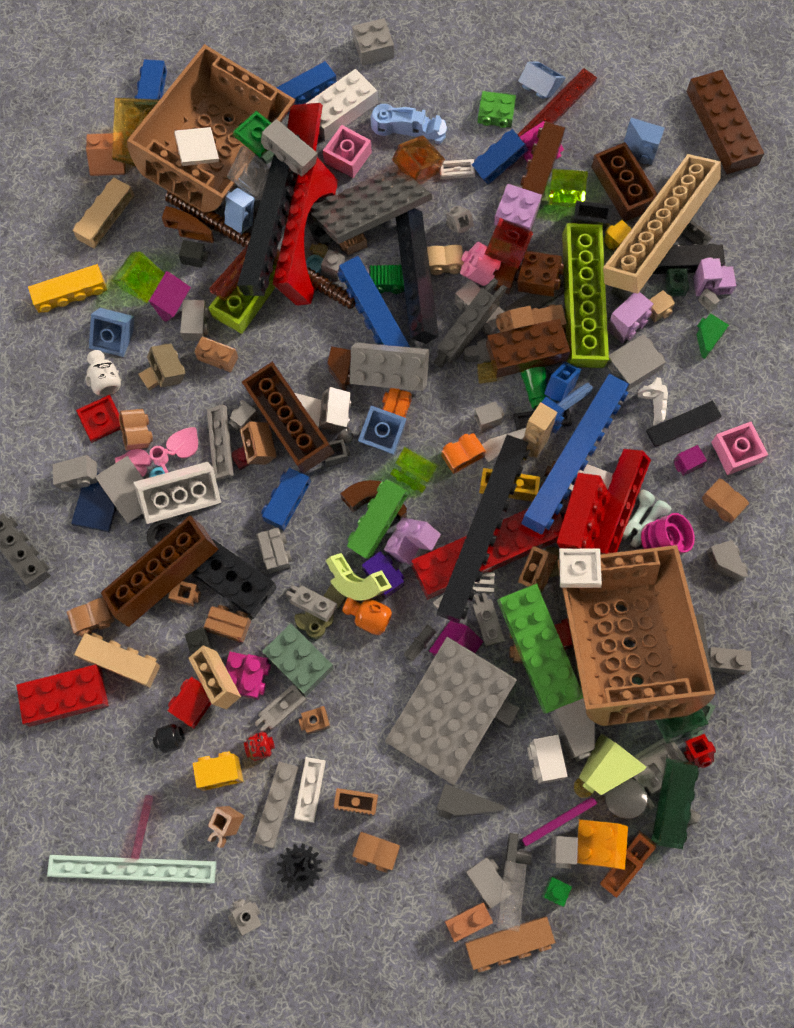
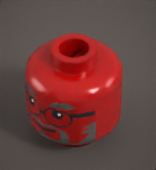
M266 732L249 735L246 742H244L247 758L250 757L253 761L269 758L272 754L271 749H275L273 737H268Z

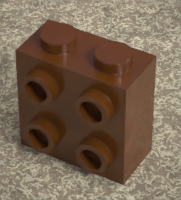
M525 251L517 281L518 291L554 297L555 291L560 288L561 279H559V275H563L565 264H562V256Z

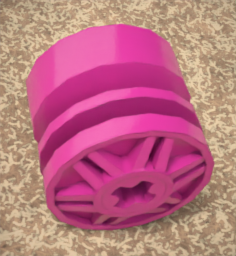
M671 513L661 519L650 522L641 531V541L644 549L677 545L681 555L690 551L694 545L695 535L690 522L679 513Z

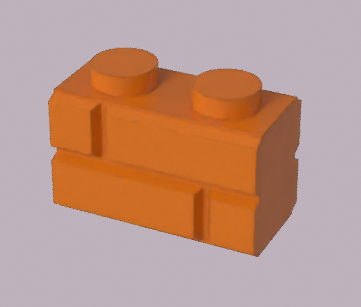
M390 388L389 393L385 392L382 402L385 404L382 410L406 417L412 400V394L397 388Z

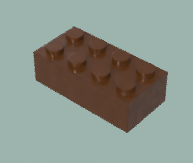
M626 142L594 155L591 168L622 220L625 222L642 215L658 194Z
M560 318L488 335L486 342L496 378L520 373L534 367H545L568 361L571 352Z

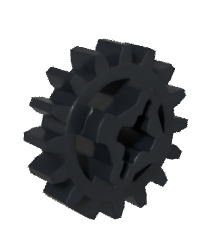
M303 843L301 848H298L297 844H293L292 851L286 848L287 855H280L283 862H278L277 865L281 866L282 870H279L277 874H283L284 877L280 881H288L287 888L295 885V891H298L300 886H302L303 890H307V884L313 887V879H320L317 872L323 871V869L318 868V864H321L322 860L316 859L319 853L315 852L313 854L312 846L306 850ZM303 852L300 858L294 859L291 857L295 853ZM310 857L314 863V870L309 868L308 861ZM304 860L303 867L305 870L297 873L295 864L301 863ZM287 864L290 866L292 872L290 874V877L288 876L286 870ZM306 875L309 877L306 881L296 882L300 876Z

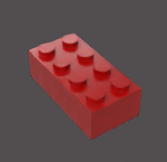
M577 474L556 542L560 549H595V539L600 534V522L605 517L604 509L610 501V493L600 475Z
M96 664L16 685L22 724L29 727L109 707L102 668Z

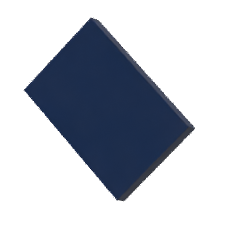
M98 481L97 483L90 484L88 487L81 488L71 524L110 533L116 507Z

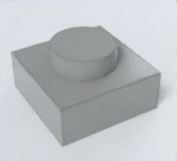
M708 288L701 293L698 299L710 313L716 309L720 301L717 295Z

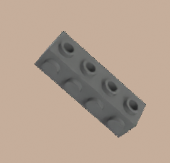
M2 513L0 515V550L25 585L32 590L51 576L47 571L50 567L44 560H39L37 549L33 545H28L26 541L29 538L22 530L18 531L16 520L12 516L8 517Z

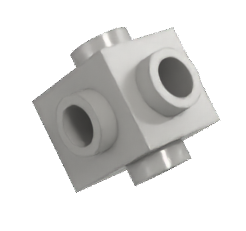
M455 206L450 209V212L446 213V224L450 230L464 233L469 228L474 227L473 216L469 209Z
M242 898L232 903L233 907L229 909L231 915L228 916L232 928L236 927L242 936L261 926L257 916L260 914V911L255 902L251 903L250 900Z

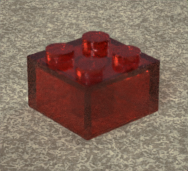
M500 218L487 246L485 255L504 262L508 266L519 268L534 232Z

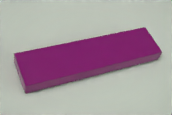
M594 797L588 798L523 837L520 841L524 847L530 845L593 807L597 802Z

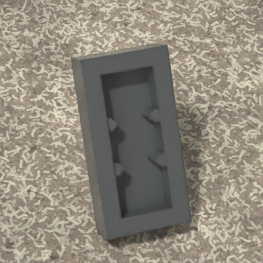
M508 834L503 875L505 877L514 878L515 863L531 864L532 852L517 850L519 834Z

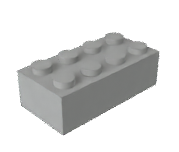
M355 343L351 347L350 384L424 391L427 386L429 349Z

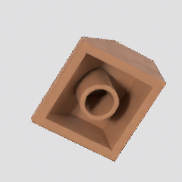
M122 133L87 134L86 152L90 176L125 175L126 143Z

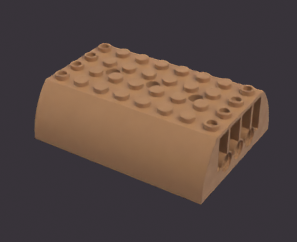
M204 44L127 140L128 150L142 176L200 211L210 212L221 205L257 156L233 136V131L255 111H258L271 123L276 119L282 122L293 107L295 99ZM229 117L233 121L227 122L224 118ZM211 127L219 161L182 166L174 131Z
M677 545L601 554V588H562L585 710L590 720L599 725L608 726L683 717L700 710L714 698L715 690ZM557 560L558 570H559V575H560L559 560ZM624 605L627 610L623 612L618 611L616 606ZM631 640L635 646L631 648L626 647L624 642ZM639 677L643 680V683L641 685L634 684L632 678Z

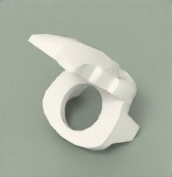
M657 377L652 384L643 386L637 392L638 398L653 399V426L665 420L668 397L667 387L662 385L661 378Z

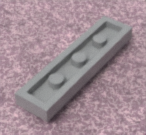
M223 404L207 409L212 467L217 481L234 476L227 406Z
M278 762L253 843L274 849L299 767Z

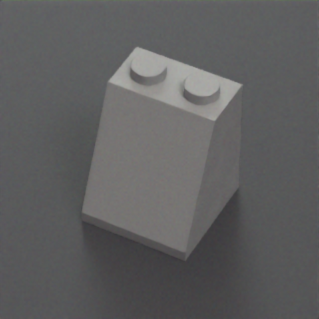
M584 699L555 709L550 716L569 760L575 759L578 762L591 756L590 752L595 749V722L590 720L586 714Z

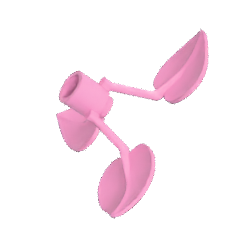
M190 427L174 433L167 441L166 446L168 449L154 446L150 450V455L143 449L130 450L122 456L116 457L115 462L117 463L128 456L142 477L147 474V467L151 466L152 461L155 465L162 466L164 472L168 473L165 466L168 462L167 454L172 456L177 454L179 458H188L196 453L198 449L197 429Z

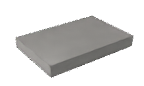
M128 456L95 476L127 524L143 515L134 482L143 480V477Z

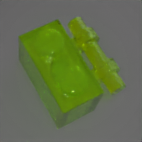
M404 447L395 462L402 469L398 471L393 468L390 475L394 476L398 482H404L411 486L410 489L424 493L426 486L422 485L421 481L430 482L440 465L413 449ZM407 471L417 476L414 480L407 476Z

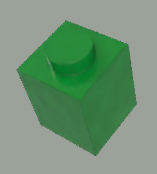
M549 877L542 898L564 907L572 886Z

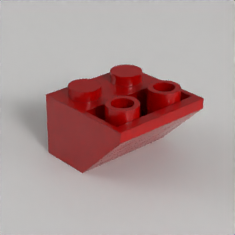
M191 676L189 680L186 679L180 687L181 692L178 696H174L171 699L167 711L195 729L212 703L202 684Z

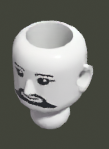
M94 350L87 355V361L91 365L87 369L86 383L88 387L91 386L93 392L98 396L112 395L121 387L119 371L116 370L115 365L111 361L104 360V354L100 350Z

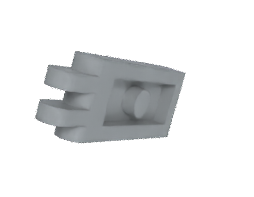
M291 585L289 589L292 592L287 591L285 593V596L290 599L289 602L325 622L330 619L337 609V603L302 585L299 588Z
M481 593L483 601L480 602L478 595H474L475 603L472 606L484 645L488 647L502 643L505 640L492 599H487L486 593Z
M292 684L258 714L260 718L254 724L258 727L263 722L265 723L260 728L261 732H265L268 728L273 730L306 701V698Z

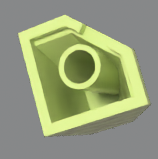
M601 733L595 743V749L592 750L591 756H589L579 778L585 782L582 786L592 794L596 791L602 795L644 771L646 766L616 742Z

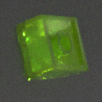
M552 169L549 205L574 207L577 200L585 201L588 171Z
M141 251L131 252L112 278V281L123 291L148 303L165 273Z

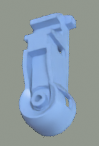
M380 104L371 113V128L378 135L387 136L396 133L435 140V144H441L446 138L447 126L445 120H442L439 115L430 120L429 117H426L425 110L420 112L416 111V108H393L389 104Z

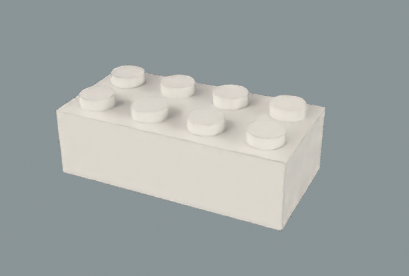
M354 69L306 104L321 103L323 105L319 135L326 141L337 132L341 125L347 126L378 104V93Z

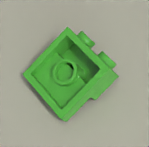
M482 91L478 123L485 126L496 125L501 128L512 127L516 95Z

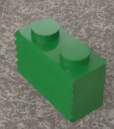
M401 265L369 266V275L380 294L384 292H391L393 294L405 292Z

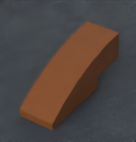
M169 206L165 207L162 216L165 227L177 229L181 237L214 243L212 231L197 218L179 209Z
M639 830L627 845L625 870L610 868L600 882V885L617 898L656 849V843Z

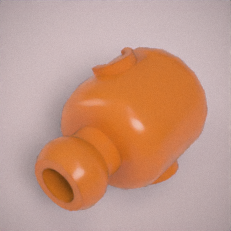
M348 597L342 608L344 614L355 616L354 622L357 627L373 635H382L392 616V611L388 606L371 598L364 600L361 604L357 600Z

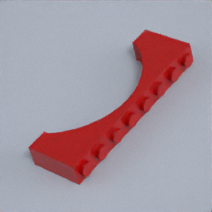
M318 157L316 164L302 177L299 174L297 175L272 283L298 306L311 304L315 289L312 286L305 260L304 231L306 220L314 202L320 197L334 196L338 184V179Z

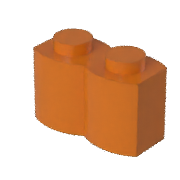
M474 433L470 435L464 434L459 438L458 442L446 444L443 447L441 456L454 474L483 458L486 450Z

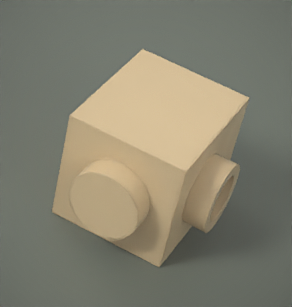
M664 290L649 299L653 303L650 318L654 323L662 317L665 319L672 314L675 302Z

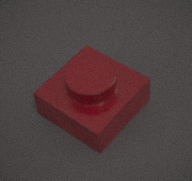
M244 446L231 452L232 459L239 470L250 465L247 463Z

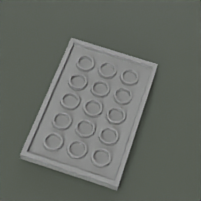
M447 637L385 742L452 785H455L517 679Z

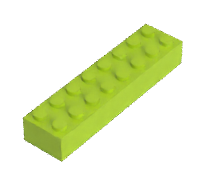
M567 223L562 232L563 264H565L563 273L565 319L567 322L566 339L571 351L567 363L575 367L604 368L609 360L606 289L603 272V227L600 224Z

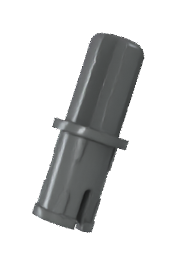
M426 625L418 637L413 638L414 642L404 653V656L409 661H414L422 649L427 648L426 644L437 633L435 629Z

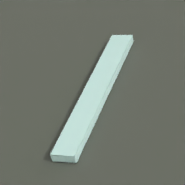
M49 855L47 877L215 883L216 861Z

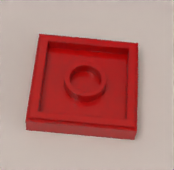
M110 394L76 410L91 443L121 429L119 412Z

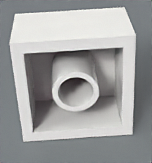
M559 735L534 739L529 747H527L529 759H533L534 768H532L533 779L537 780L538 784L563 780L568 777Z

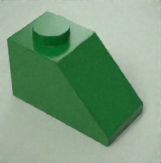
M711 313L706 319L703 317L697 325L699 330L696 335L701 356L706 359L729 326Z

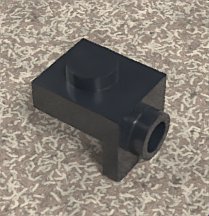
M316 222L308 226L315 242L326 245L333 241Z

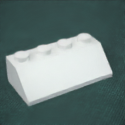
M209 462L134 482L138 501L147 524L221 503L214 470Z

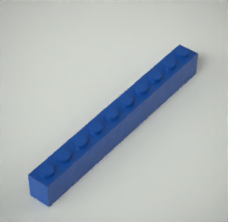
M611 374L607 376L525 513L521 524L541 535L545 529L549 530L554 522L552 517L554 514L558 515L562 509L561 501L563 499L567 500L572 491L569 488L571 484H575L579 470L584 471L589 462L586 458L588 456L592 457L597 448L594 446L595 443H600L605 434L602 432L603 429H608L613 421L610 417L612 414L616 416L621 407L619 402H624L629 393L626 391L628 383Z

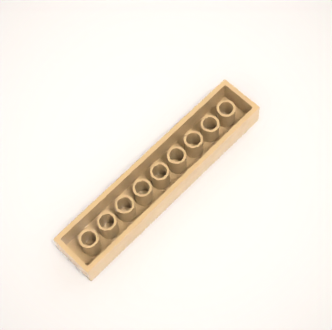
M687 154L603 267L605 285L636 294L640 292L720 180L721 161Z

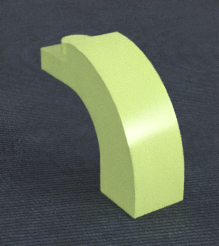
M342 553L325 560L330 571L335 576L330 581L341 594L353 600H367L383 594L392 588L382 571L373 573L365 579L358 577L352 571Z

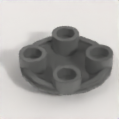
M628 779L605 794L606 804L616 818L632 819L643 814L645 811L647 793L638 781Z

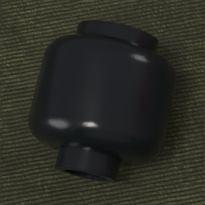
M169 724L158 728L155 732V737H153L155 748H159L162 753H169L180 749L185 741L183 729L176 724Z

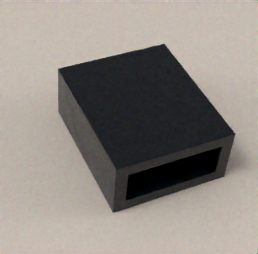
M577 200L573 207L571 223L600 224L605 231L610 225L613 205Z

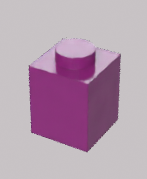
M696 445L677 454L674 459V466L678 472L685 476L703 467L707 459L699 446Z

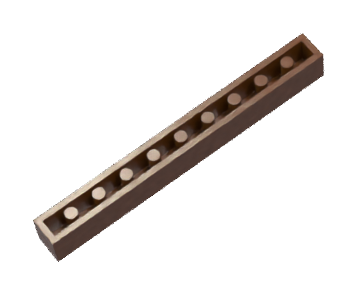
M545 122L543 128H539L537 133L538 143H534L531 154H533L532 160L528 159L526 165L528 172L521 179L520 185L523 189L541 194L543 198L564 137L565 127ZM504 228L503 233L506 235L504 239L500 240L498 246L501 265L499 270L495 269L493 273L494 278L498 282L493 290L497 291L504 285L507 287L505 294L509 295L529 236Z

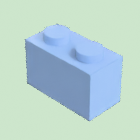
M238 187L234 191L229 192L225 198V224L241 234L253 225L255 198Z

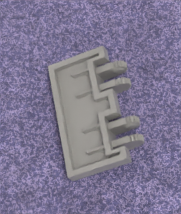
M670 735L633 756L644 764L646 769L630 779L638 781L644 789H647L651 796L663 790L666 786L673 795H676L678 789L669 778L673 774L683 788L689 787L679 768H681L685 775L692 772L694 768ZM647 795L646 806L651 810L654 808V804Z

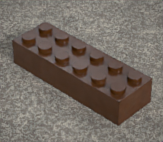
M723 70L692 78L686 92L726 174L759 165L764 151Z
M273 361L242 381V384L302 474L334 454L330 444Z
M190 515L108 585L101 594L114 618L130 627L219 549L204 527Z

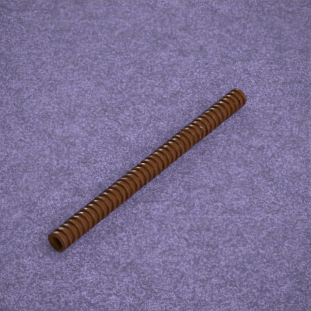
M167 191L165 196L166 202L192 215L215 231H219L225 237L228 236L229 239L237 242L242 247L248 248L252 233L246 230L241 234L226 225L223 216L216 214L214 211L202 212ZM277 249V256L274 258L273 265L277 266L279 258V249ZM307 267L312 286L315 290H319L320 293H324L330 299L333 298L334 301H338L344 307L347 306L349 310L355 306L354 298L349 297L344 287H339V284H335L329 278L325 279V276H321L320 273H316L315 270L311 271V268Z

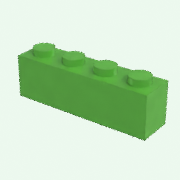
M387 479L378 486V493L375 499L372 498L367 505L368 510L366 514L362 515L358 520V528L348 538L349 543L347 547L364 558L370 559L410 493Z

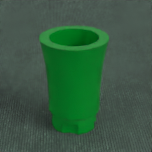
M545 367L530 368L520 374L533 410L538 407L545 397L549 398V396L544 394L547 388Z

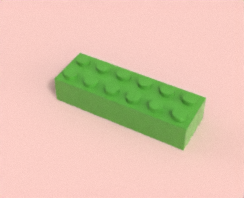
M534 584L499 598L497 602L543 713H549L583 699L582 690L538 585Z

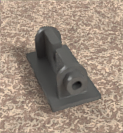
M690 220L681 233L698 245H707L713 239V236L710 235L711 232H707L692 220Z

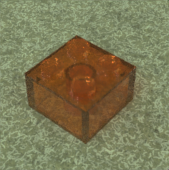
M424 135L399 144L392 161L404 174L409 175L419 183L437 175L445 158Z

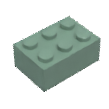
M291 623L262 651L264 656L305 697L334 669L333 664Z

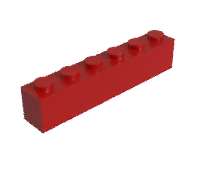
M623 449L618 459L616 470L607 489L610 493V501L605 506V517L599 526L600 534L594 543L595 549H600V555L617 553L651 459L643 450Z

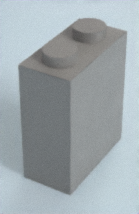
M643 334L611 353L606 365L615 377L629 384L626 389L628 391L662 370L666 362L664 356L654 348L653 342Z

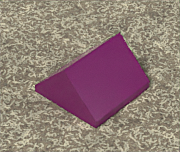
M166 271L149 302L161 319L166 322L175 316L191 287Z
M449 621L429 652L436 656L447 637L473 653L478 651L483 641L469 626Z

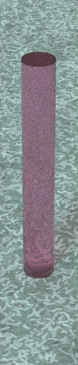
M145 795L131 859L139 860L153 801V796Z

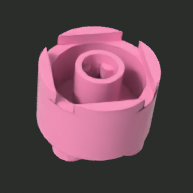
M477 242L469 251L463 253L461 260L464 261V264L461 267L460 274L481 286H485L495 277L493 275L495 269L499 270L501 256L484 244Z

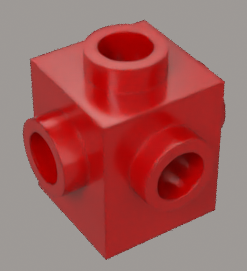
M705 734L685 741V757L689 763H693L695 769L699 767L706 768L714 762L716 749L713 743L708 741Z

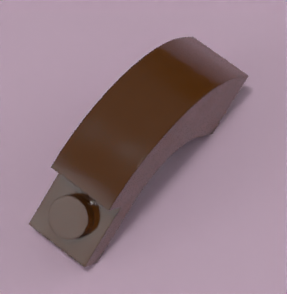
M366 480L355 483L340 493L341 499L354 513L362 505L370 502L372 498L375 499L378 493L377 488L381 481ZM404 504L396 515L399 520L407 517V508Z

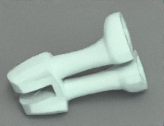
M646 490L639 492V507L628 521L622 540L625 541L632 534L631 531L633 529L638 533L636 536L634 535L630 543L634 548L642 544L641 531L643 527L660 516L668 515L672 510L666 502L658 500L645 521L640 525V520L655 501L654 495Z

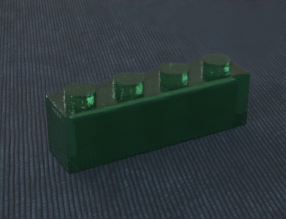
M666 758L651 839L659 846L683 849L684 843L687 840L686 830L691 819V803L695 798V781H697L699 776L698 766L691 762Z

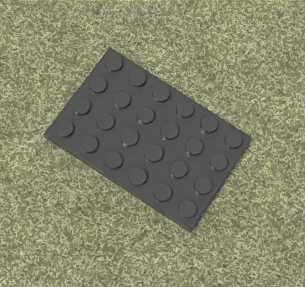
M393 167L385 173L375 175L370 180L360 182L357 186L345 189L342 193L330 196L320 203L313 204L308 215L337 244H340L432 200V195L402 169Z

